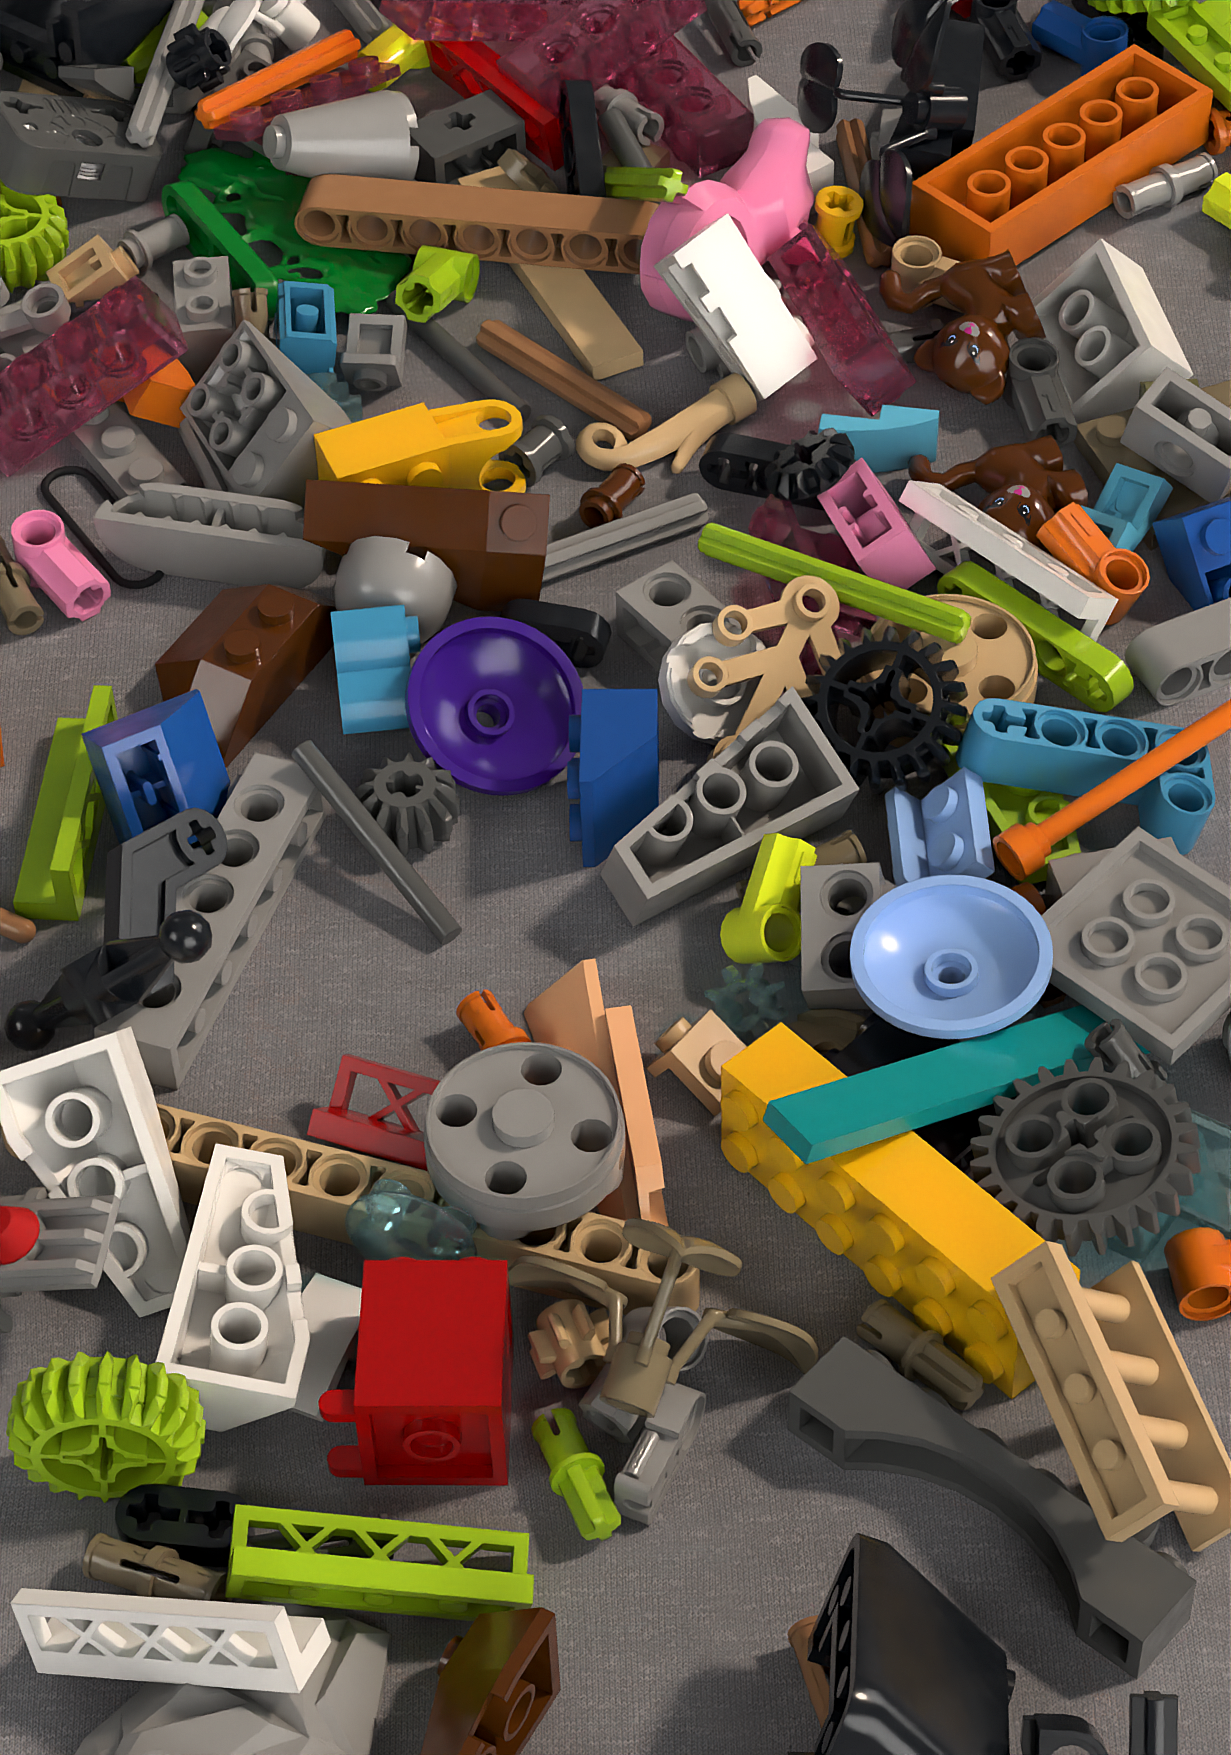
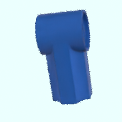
M1056 0L1043 5L1038 17L1032 23L1033 38L1040 42L1041 45L1080 64L1081 77L1128 48L1129 28L1123 20L1111 16H1100L1091 19Z

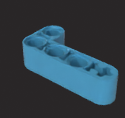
M987 698L979 701L974 707L963 733L962 741L957 748L955 758L961 769L966 767L981 776L983 782L1081 797L1185 728L1007 699ZM1207 745L1118 802L1137 805L1140 828L1157 839L1172 837L1181 855L1188 854L1193 849L1215 806L1216 797Z

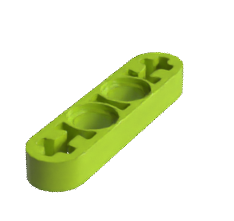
M963 561L938 580V594H959L977 597L994 603L1014 615L1024 625L1033 640L1038 662V673L1088 707L1098 712L1106 713L1132 694L1134 688L1133 677L1128 667L1118 656L972 561Z

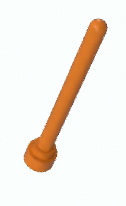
M1231 699L1038 825L1032 822L1024 826L1015 823L993 838V847L1003 867L1015 879L1020 881L1026 879L1045 866V858L1051 854L1052 845L1230 730Z

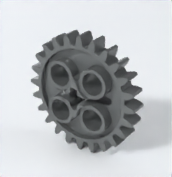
M1095 1057L1090 1064L1089 1070L1083 1072L1078 1071L1072 1059H1066L1063 1075L1056 1077L1047 1068L1041 1066L1038 1068L1040 1083L1031 1086L1017 1078L1013 1081L1016 1098L1013 1100L996 1095L993 1098L996 1116L985 1115L979 1117L978 1122L981 1136L971 1138L970 1142L974 1160L970 1161L974 1182L1045 1241L1055 1243L1058 1239L1065 1240L1068 1254L1072 1257H1075L1078 1253L1082 1241H1092L1098 1254L1104 1255L1107 1250L1108 1238L1117 1236L1122 1243L1130 1248L1134 1246L1132 1229L1138 1226L1156 1235L1160 1232L1157 1212L1177 1217L1181 1213L1178 1195H1193L1195 1189L1192 1174L1201 1172L1199 1149L1201 1147L1197 1123L1192 1122L1189 1103H1178L1176 1089L1172 1083L1157 1088L1155 1072L1151 1069L1132 1079L1129 1061L1125 1060L1112 1073L1104 1072L1101 1057Z

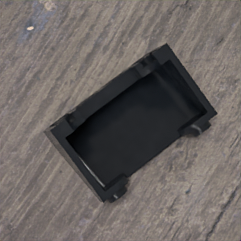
M0 0V52L3 58L2 69L59 96L86 98L88 95L81 93L59 78L58 66L87 64L121 66L171 11L174 0Z
M856 1533L847 1548L808 1638L807 1661L830 1668L828 1715L814 1745V1755H1010L1008 1705L1013 1694L1016 1673L1013 1670L1007 1669L1006 1652L889 1543Z

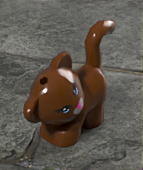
M1009 249L995 256L955 263L945 273L924 281L910 293H903L901 276L896 271L886 270L879 278V294L891 311L912 315L931 302L943 297L965 314L947 323L940 330L937 338L922 344L917 349L912 360L919 369L934 372L950 388L960 393L971 394L984 405L995 402L1003 395L1010 353L1008 336L1014 332L1019 340L1032 337L1046 338L1040 319L1024 287Z
M1051 435L1026 443L992 447L977 459L959 463L943 473L932 472L931 463L924 455H915L908 461V473L912 481L941 484L951 492L972 483L978 484L990 494L979 503L977 508L1050 556L1052 554L1036 536L1042 525L1050 520L1059 510L1072 502L1088 507V492L1083 478L1074 468L1063 471V456L1058 444Z

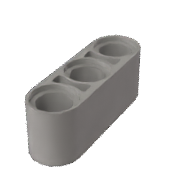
M1231 597L1152 626L1139 633L1128 645L1125 652L1126 663L1161 705H1176L1231 684Z

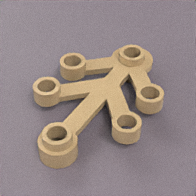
M810 575L797 577L785 586L779 601L748 610L739 605H730L725 607L714 619L712 624L713 635L719 643L728 647L740 645L752 633L783 626L785 628L777 645L724 661L712 656L703 657L690 669L687 676L688 686L695 695L701 698H712L724 687L761 677L734 735L721 739L710 751L707 762L711 758H716L736 740L740 732L774 706L783 691L785 693L793 686L800 698L813 695L805 683L806 675L799 659L807 639L824 676L826 672L818 661L820 654L830 655L835 660L841 656L831 629L839 615V599L832 586L823 579ZM809 596L813 598L819 605V612L807 610L803 605L802 597ZM733 618L737 620L741 625V634L730 633L724 626V619ZM699 670H711L717 678V685L708 686L704 684L699 677Z

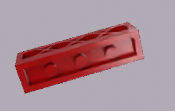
M430 19L420 26L433 74L464 99L489 89L494 91L525 121L526 149L554 172L564 166L557 100L471 32L467 31L456 38L434 19Z
M344 1054L341 1058L330 1105L313 1109L306 1135L428 1171L424 1148V1132L419 1130L407 1105L426 1094L432 1095L440 1081L351 1054ZM357 1073L378 1079L391 1104L371 1116L349 1110L348 1107ZM396 1085L410 1088L414 1091L402 1097ZM396 1112L402 1125L383 1119Z

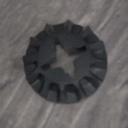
M834 428L824 429L819 434L814 430H810L804 438L799 440L791 439L790 446L775 452L773 455L774 462L770 463L764 470L767 478L766 485L775 498L783 501H796L815 497L834 486L846 473L854 459V447L846 433L838 434Z

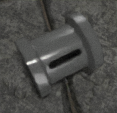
M547 414L540 415L534 419L531 424V430L520 437L507 450L498 454L499 460L509 461L518 465L525 476L526 487L529 488L540 481L542 471L555 461L567 460L572 456L575 449L574 441L567 427L558 418Z

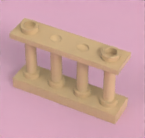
M1044 1241L991 1277L1105 1540L1123 1542L1171 1511H1174L1191 1551L1200 1552L1231 1533V1460L1139 1262L1130 1261L1091 1288H1085L1080 1286L1062 1244Z

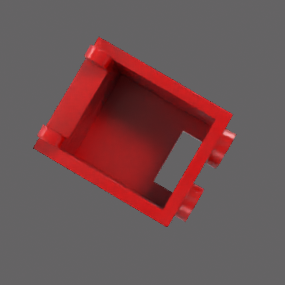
M474 1256L459 1260H416L410 1257H393L388 1260H364L354 1389L328 1390L320 1396L318 1401L320 1415L324 1420L328 1422L356 1423L359 1445H339L332 1448L327 1455L328 1469L332 1475L339 1478H363L364 1485L508 1486L514 1356L508 1260H487Z

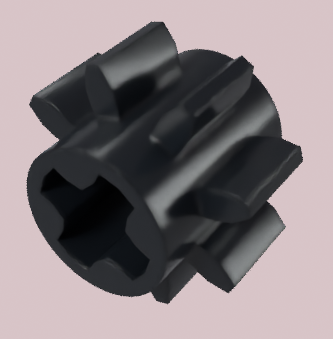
M191 23L173 34L175 41L167 45L169 52L166 55V66L169 74L178 85L189 90L199 86L200 90L205 94L224 83L222 75L230 72L228 65L231 63L232 55L226 39L218 31L209 27L199 31L196 25Z

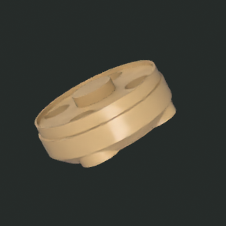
M959 594L925 596L963 609L969 613L971 625L965 639L958 644L882 617L871 628L875 641H882L883 632L890 625L896 628L900 643L912 630L920 633L923 639L922 649L933 642L938 643L944 652L942 661L954 660L957 664L959 674L954 681L965 683L968 696L959 704L967 707L969 719L979 701L987 698H1000L1034 704L1037 689L1038 662L1033 640L1024 625L1014 615L994 603L977 597ZM884 669L863 676L861 683L872 682L880 676ZM912 673L908 682L911 688L908 701L916 704L920 713L930 716L933 705L932 688L922 678ZM884 702L885 709L881 704L876 706L872 710L875 717L878 719L884 718V711L888 716L896 710L893 702ZM968 722L953 726L960 730L963 735ZM903 736L894 739L889 744L899 748L914 738Z

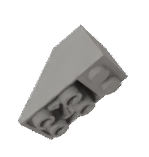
M246 320L241 322L231 338L223 345L218 356L198 384L192 388L187 399L180 407L236 493L285 500L300 505L303 508L306 479L319 480L313 434L352 423L342 408Z

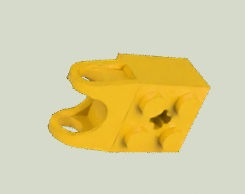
M496 399L479 400L429 410L425 403L422 402L313 434L318 478L324 481L488 490L483 484L497 479H506L511 481L513 485L502 491L525 493L526 479L518 465L509 461L491 459L496 454L507 450L521 437L523 431L522 416L515 406ZM491 418H499L509 422L505 427L485 430L479 426L480 423Z

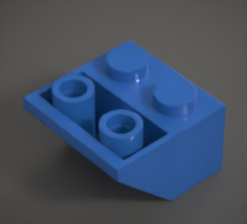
M1231 496L1152 523L1169 580L1194 611L1231 597Z
M197 689L81 734L119 844L128 841L186 809L194 807L203 809L217 819L227 802V793L231 782L201 693ZM195 835L187 838L189 844L199 841Z
M582 689L581 715H569V752L580 753V758H571V761L567 763L568 799H580V804H570L569 834L570 842H582L583 867H596L606 860L614 845L659 806L658 689Z

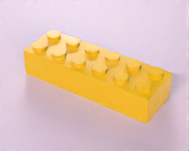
M782 1022L721 1065V1149L728 1162L741 1173L749 1172L769 1190L775 1203L782 1210L790 1214L796 1213L814 1228L826 1248L834 1254H844L858 1266L878 1293L885 1297H894L914 1315L921 1329L924 1331H937L943 1337L944 1342L960 1354L968 1365L982 1375L984 1383H993L1011 1399L1015 1398L1032 1384L1035 1378L991 1277L1042 1244L1045 1240L912 1130L805 1164L763 1121L768 1102L843 1079L847 1076ZM1070 1262L1079 1281L1081 1270Z

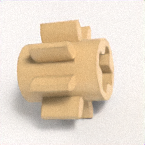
M576 1299L562 1300L550 1305L540 1313L536 1320L538 1330L529 1332L527 1335L532 1346L529 1353L542 1380L550 1378L557 1373L561 1384L567 1388L588 1386L595 1381L606 1364L603 1361L609 1339V1316L606 1309L603 1307L589 1314L585 1304Z

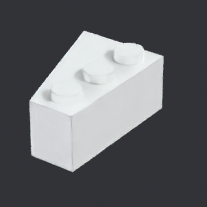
M728 213L706 225L654 265V268L731 373H738L750 385L756 402L766 399L818 359L811 348L815 344L811 333L798 318L792 317L781 299L782 297L777 286L764 272Z

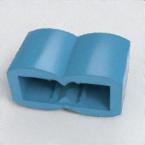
M404 605L331 612L343 735L409 728L405 710V691L411 670L409 653L421 652L418 616L405 617Z

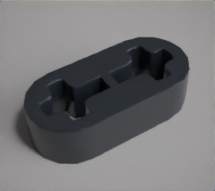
M515 599L509 601L503 607L500 615L502 618L527 624L545 634L563 650L573 666L578 668L597 666L603 660L612 634L609 623L604 617L594 611L537 600Z
M142 1484L130 1489L120 1498L115 1508V1521L119 1538L123 1542L150 1550L157 1545L175 1549L181 1560L201 1566L227 1567L232 1528H226L222 1538L215 1539L210 1537L209 1531L216 1530L220 1520L233 1522L235 1504H248L239 1495L226 1491L162 1484ZM157 1512L161 1514L162 1520H155L150 1530H139L138 1523L146 1522L149 1513ZM248 1527L249 1536L255 1535L254 1527Z

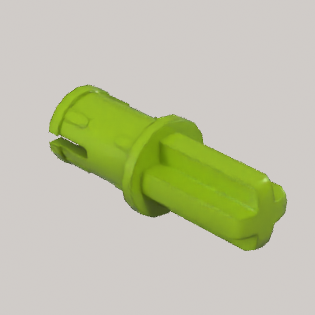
M567 1408L551 1409L560 1434H553L544 1413L533 1422L531 1427L532 1436L539 1444L551 1470L549 1485L556 1495L563 1496L575 1524L584 1539L592 1540L599 1538L601 1541L607 1540L612 1537V1531L621 1525V1515L602 1478L605 1472L604 1463L597 1454L589 1451L577 1426L574 1413Z

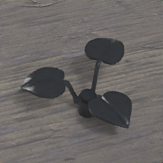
M906 0L898 9L893 24L891 51L895 64L902 68L901 81L906 83L910 90L905 96L839 88L843 73V60L838 50L829 43H812L804 49L801 55L800 74L802 78L798 84L797 104L802 124L809 128L810 132L826 133L833 126L837 115L838 99L902 106L904 120L908 124H912L915 129L920 130L882 146L879 149V160L867 161L862 170L859 184V195L863 199L864 204L861 214L862 219L872 235L890 247H894V244L899 239L907 236V222L912 198L911 167L908 159L900 150L923 140H936L937 130L958 131L963 128L968 117V98L961 87H948L944 83L931 82L937 67L953 0Z

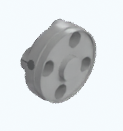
M516 1042L487 1048L471 1055L452 1068L439 1082L432 1094L423 1133L429 1176L443 1199L465 1217L478 1222L481 1229L490 1237L498 1240L513 1241L525 1237L534 1230L553 1228L568 1223L597 1206L608 1194L617 1189L623 1180L626 1149L625 1122L618 1096L608 1078L598 1067L571 1050L538 1042Z

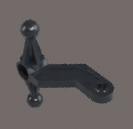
M195 807L186 809L107 852L104 943L97 949L60 969L61 976L41 1002L36 1000L22 1001L16 1003L5 1016L4 1029L7 1039L16 1048L26 1052L43 1049L54 1037L56 1028L90 1024L95 1028L174 982V961L181 964L196 962L208 952L212 945L210 923L201 914L192 910L176 912V890L217 867L225 859L228 850L227 837L222 825L212 814ZM194 835L201 844L200 847L195 849L190 846L187 838Z

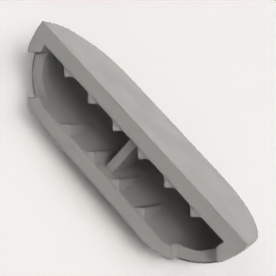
M143 483L139 485V493L126 496L114 504H111L109 500L103 502L93 517L99 538L113 554L137 568L154 573L160 570L166 575L241 586L273 584L300 589L310 585L319 577L325 559V548L302 539L304 508L295 503L280 499L169 483Z

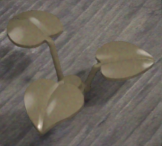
M631 1218L625 1222L622 1234L624 1238L633 1246L669 1257L644 1333L630 1331L626 1342H622L623 1309L627 1306L628 1298L622 1293L607 1287V1283L604 1280L573 1266L539 1256H521L508 1268L510 1286H531L563 1291L602 1303L608 1308L609 1339L603 1361L611 1365L599 1399L616 1409L646 1418L655 1417L665 1384H676L680 1370L713 1328L782 1356L794 1364L804 1375L818 1360L816 1342L804 1330L770 1316L737 1308H731L728 1311L705 1308L701 1321L672 1359L668 1358L671 1346L657 1338L681 1263L683 1262L713 1274L731 1277L739 1275L743 1264L739 1257L710 1241L694 1236H680L677 1231L660 1223Z

